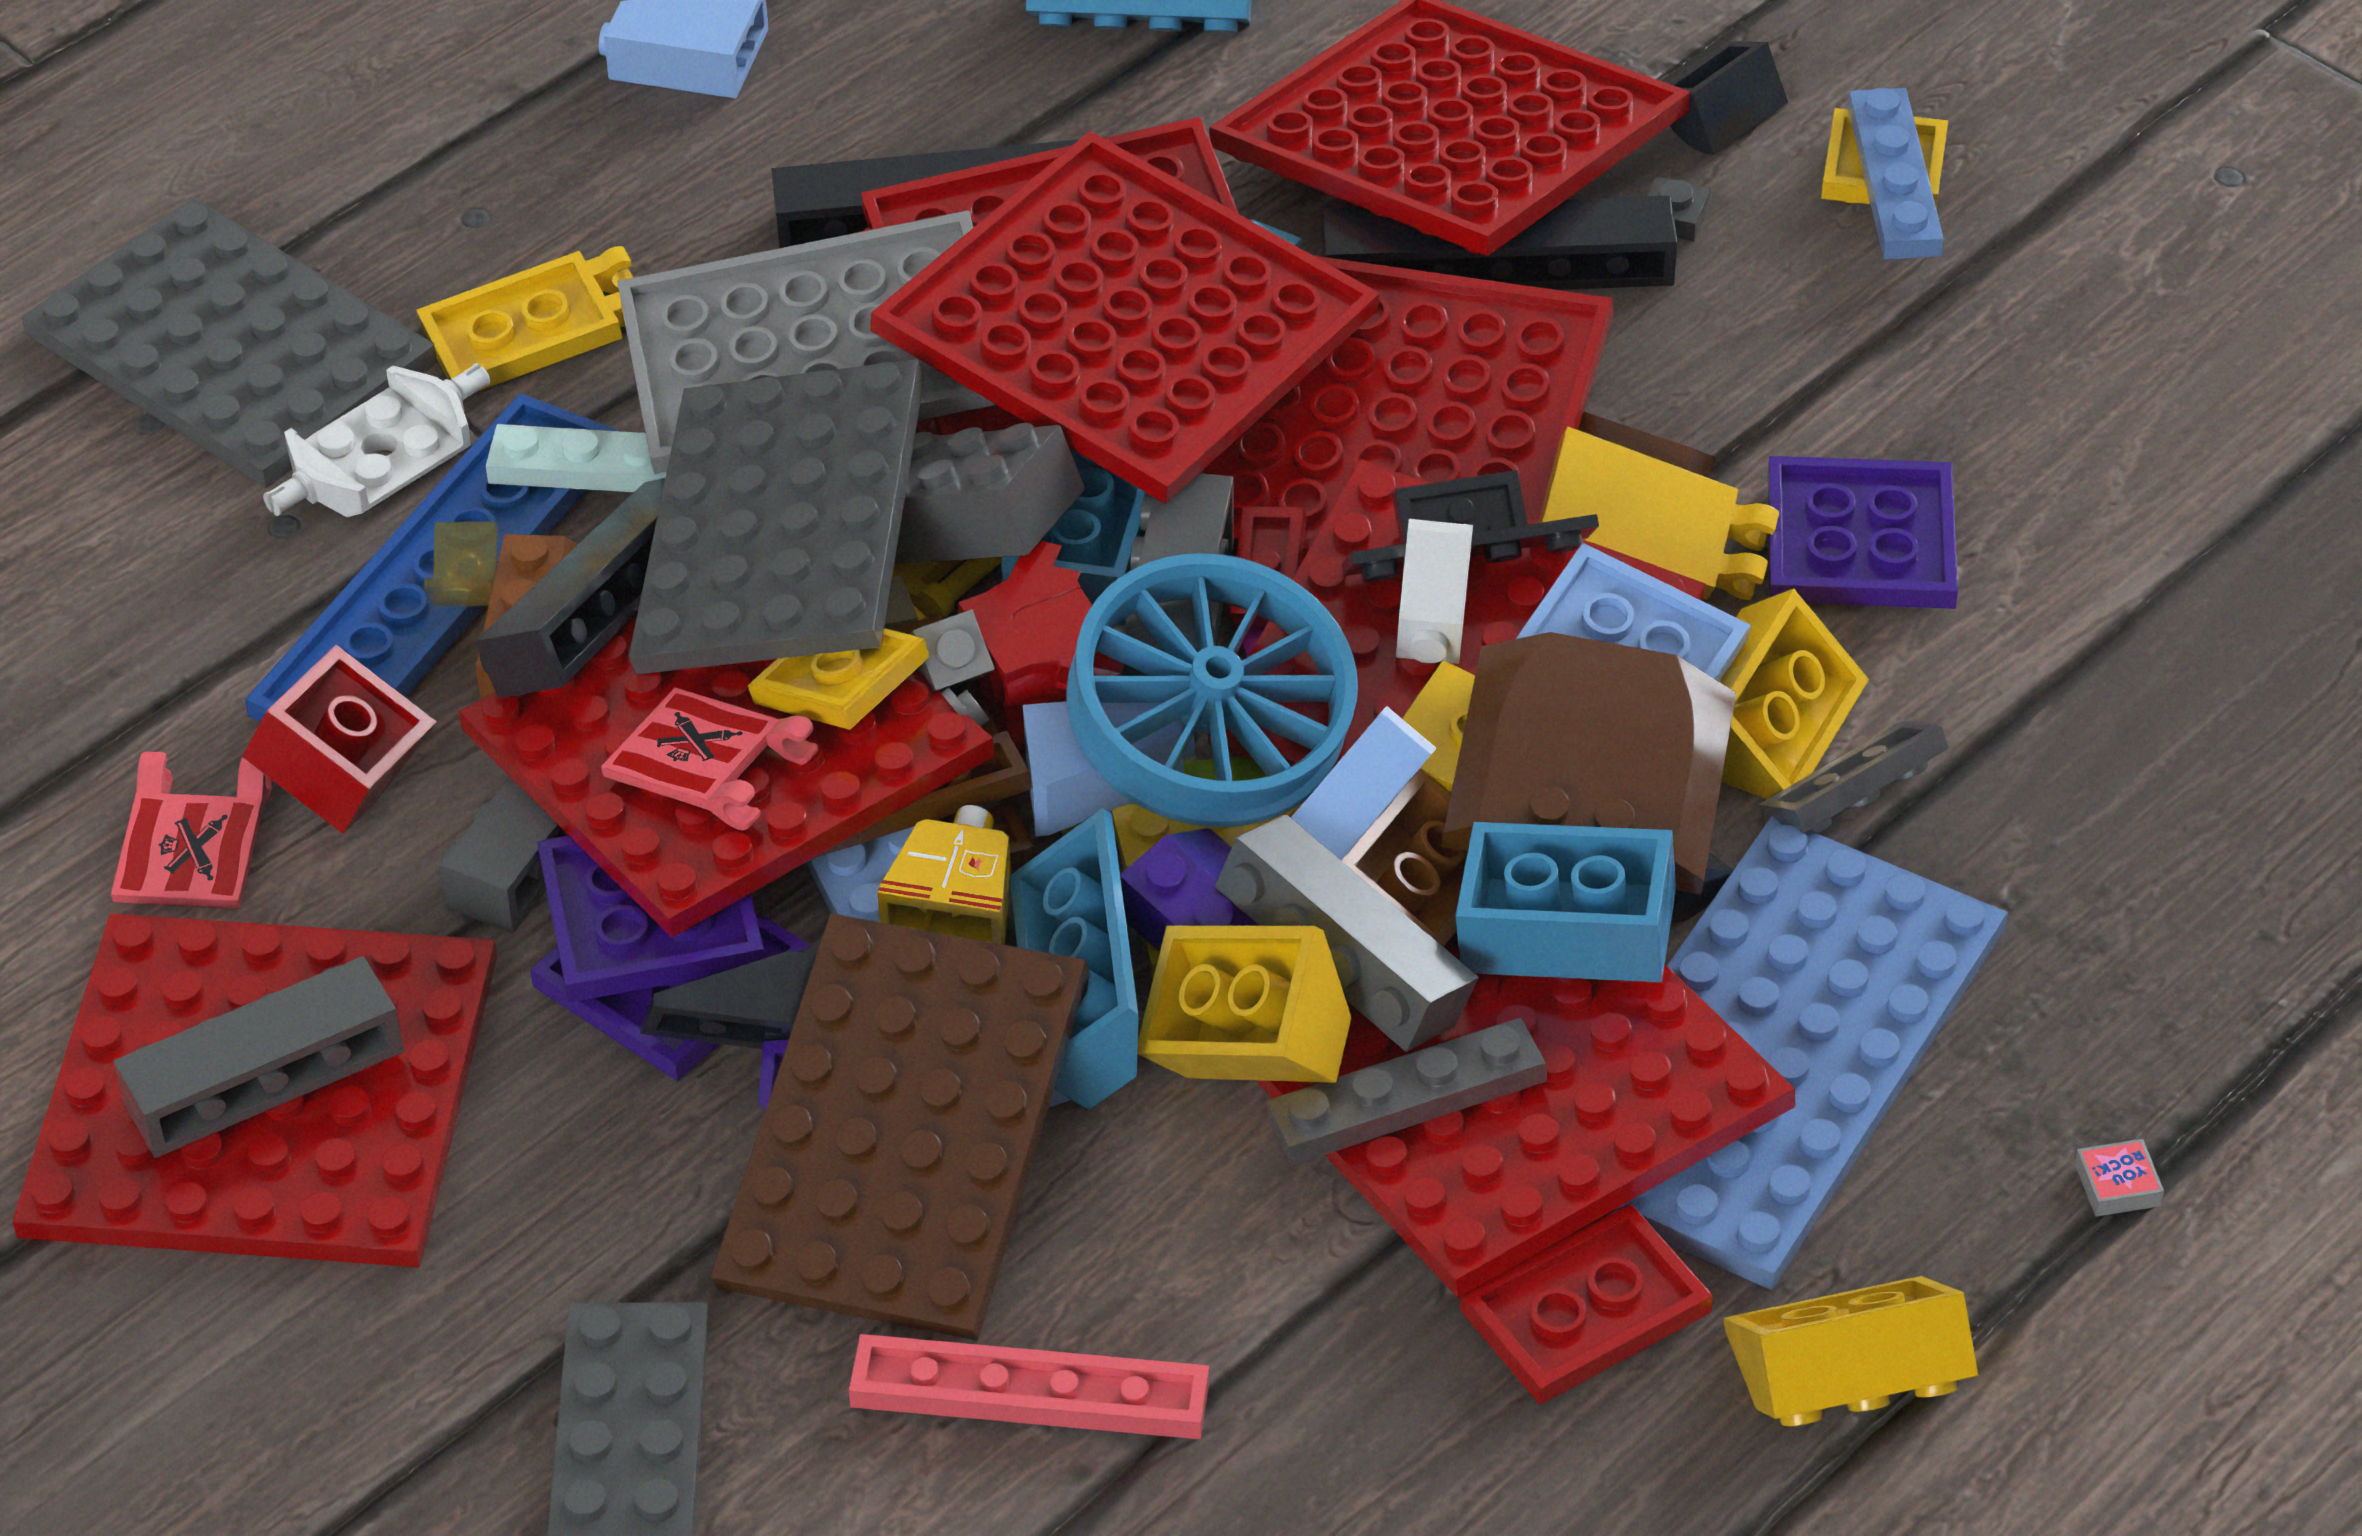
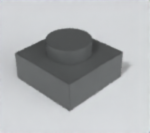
M1655 176L1647 196H1670L1677 238L1695 241L1710 205L1711 188L1687 183L1682 180Z

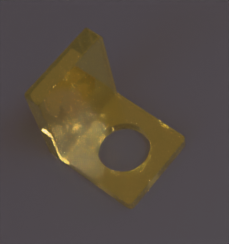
M496 522L435 523L433 578L424 579V589L434 606H489L498 559V526Z

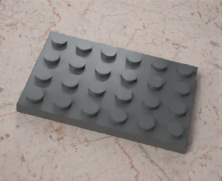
M195 197L21 316L26 335L265 488L292 469L286 445L285 431L292 428L297 432V435L305 440L318 430L389 388L386 370L391 366L423 373L438 362L434 343Z
M918 359L684 388L629 653V659L636 674L881 647L924 384V374Z

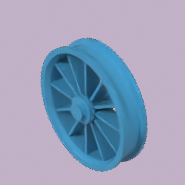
M1181 554L1154 560L1134 568L1114 581L1096 599L1081 626L1075 654L1068 674L1066 701L1070 725L1083 754L1099 775L1116 791L1133 803L1168 819L1199 826L1233 827L1266 821L1292 810L1303 803L1330 773L1340 755L1344 738L1354 715L1357 703L1358 681L1354 657L1344 633L1330 612L1305 588L1287 576L1253 561L1220 554ZM1192 600L1199 652L1193 648L1158 604ZM1208 601L1224 603L1247 610L1228 648L1214 646ZM1135 614L1165 652L1113 628L1125 618ZM1257 615L1272 622L1289 635L1242 661L1237 655ZM1097 651L1149 676H1094L1093 662L1095 653ZM1304 651L1311 657L1321 674L1261 675ZM1274 702H1328V727ZM1101 703H1162L1117 728H1114L1101 706ZM1178 719L1186 725L1165 766L1150 759L1131 745ZM1257 725L1305 746L1312 751L1302 760L1290 766ZM1226 729L1233 733L1268 777L1245 781L1232 780ZM1195 731L1210 734L1216 780L1198 778L1175 771Z

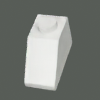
M1409 519L1396 658L1416 659L1424 663H1437L1445 660L1449 663L1459 664L1473 525Z

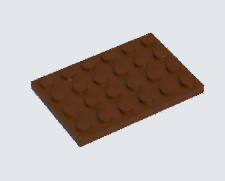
M830 913L711 1275L716 1288L978 1341L1090 971L1086 960Z

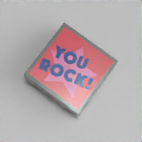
M2143 1139L2077 1149L2075 1166L2095 1217L2162 1205L2164 1190Z

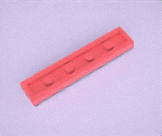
M860 1334L849 1387V1399L851 1408L1201 1440L1209 1388V1365Z

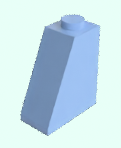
M766 0L621 1L611 22L603 24L599 36V52L601 55L606 56L608 78L616 81L736 99L769 30Z
M1067 701L1023 705L1025 756L1030 773V796L1035 836L1051 835L1082 823L1101 808L1110 812L1119 806L1133 803L1108 784L1083 754L1070 725ZM1101 703V706L1114 728H1117L1162 703ZM1178 719L1131 745L1150 759L1165 766L1186 725ZM1194 735L1175 771L1184 774L1183 757L1195 756Z
M1386 706L1291 818L1342 861L1434 752L1436 747Z

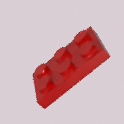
M1630 1203L1461 1296L1460 1311L1537 1403L1542 1405L1712 1312L1713 1295Z

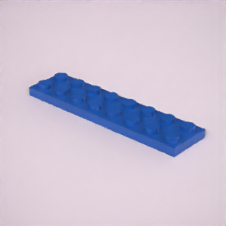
M519 393L246 697L245 704L248 717L261 722L266 711L335 645L339 646L406 698L489 603L504 534L548 535L587 490L489 484L486 463L496 425H524L604 431L620 430Z

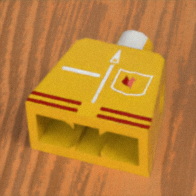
M966 805L959 808L953 823L929 819L917 822L879 886L877 895L880 922L1005 945L1010 894L1009 876L1011 875L1009 836L1003 831L993 830L994 819L987 810L974 805Z

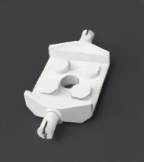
M475 363L453 379L442 381L432 375L391 366L386 370L389 388L318 430L307 439H302L294 429H288L284 434L293 469L292 478L263 494L267 508L274 512V515L279 516L283 511L306 498L312 504L318 501L345 517L362 514L471 446L463 400L490 385L487 371L482 366L480 367V364ZM382 450L392 451V453L387 456H384L382 454H376L374 452Z

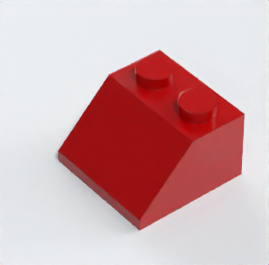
M335 645L266 711L242 757L344 834L380 798L431 732L437 721L339 646Z

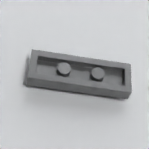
M1912 721L1898 723L1758 804L1765 825L1773 816L1782 825H1793L1801 833L1809 830L1819 833L1832 824L1831 817L1846 808H1855L1871 803L1880 796L1879 789L1894 780L1911 778L1924 772L1929 767L1928 760L1949 749L1942 725Z

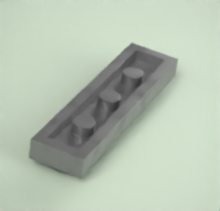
M1520 1017L1337 1077L1336 1083L1322 1082L1267 1100L1268 1117L1292 1166L1547 1082L1546 1062Z

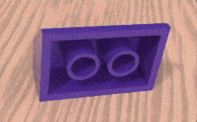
M1210 828L1165 835L1120 874L1126 922L1159 952L1166 926H1259L1215 888L1232 847Z

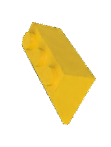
M1795 589L1740 610L1736 618L1751 625L1748 640L1720 681V683L1736 692L1721 783L1765 799L1771 798L1814 772L1869 681L1868 677Z
M1166 926L1138 1038L1137 1054L1191 1079L1336 1083L1351 1022V1015L1324 930L1316 926Z
M1923 1276L1723 1318L1725 1332L1755 1408L1774 1419L1780 1418V1423L1783 1426H1797L1819 1421L1823 1418L1822 1409L1844 1404L1848 1405L1849 1411L1854 1412L1883 1408L1890 1404L1889 1395L1909 1390H1915L1917 1397L1949 1394L1958 1389L1956 1380L1979 1376L1964 1292Z

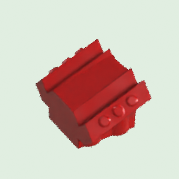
M1039 541L1028 555L1019 556L1007 580L983 594L958 602L959 611L957 614L973 610L995 668L983 678L972 683L999 732L1007 730L1021 757L1025 756L1023 705L1066 702L1067 679L1075 654L1077 640L1084 619L1092 607L1091 602L1078 583L1081 572L1054 566L1062 545ZM1096 651L1093 662L1094 676H1121L1125 664Z

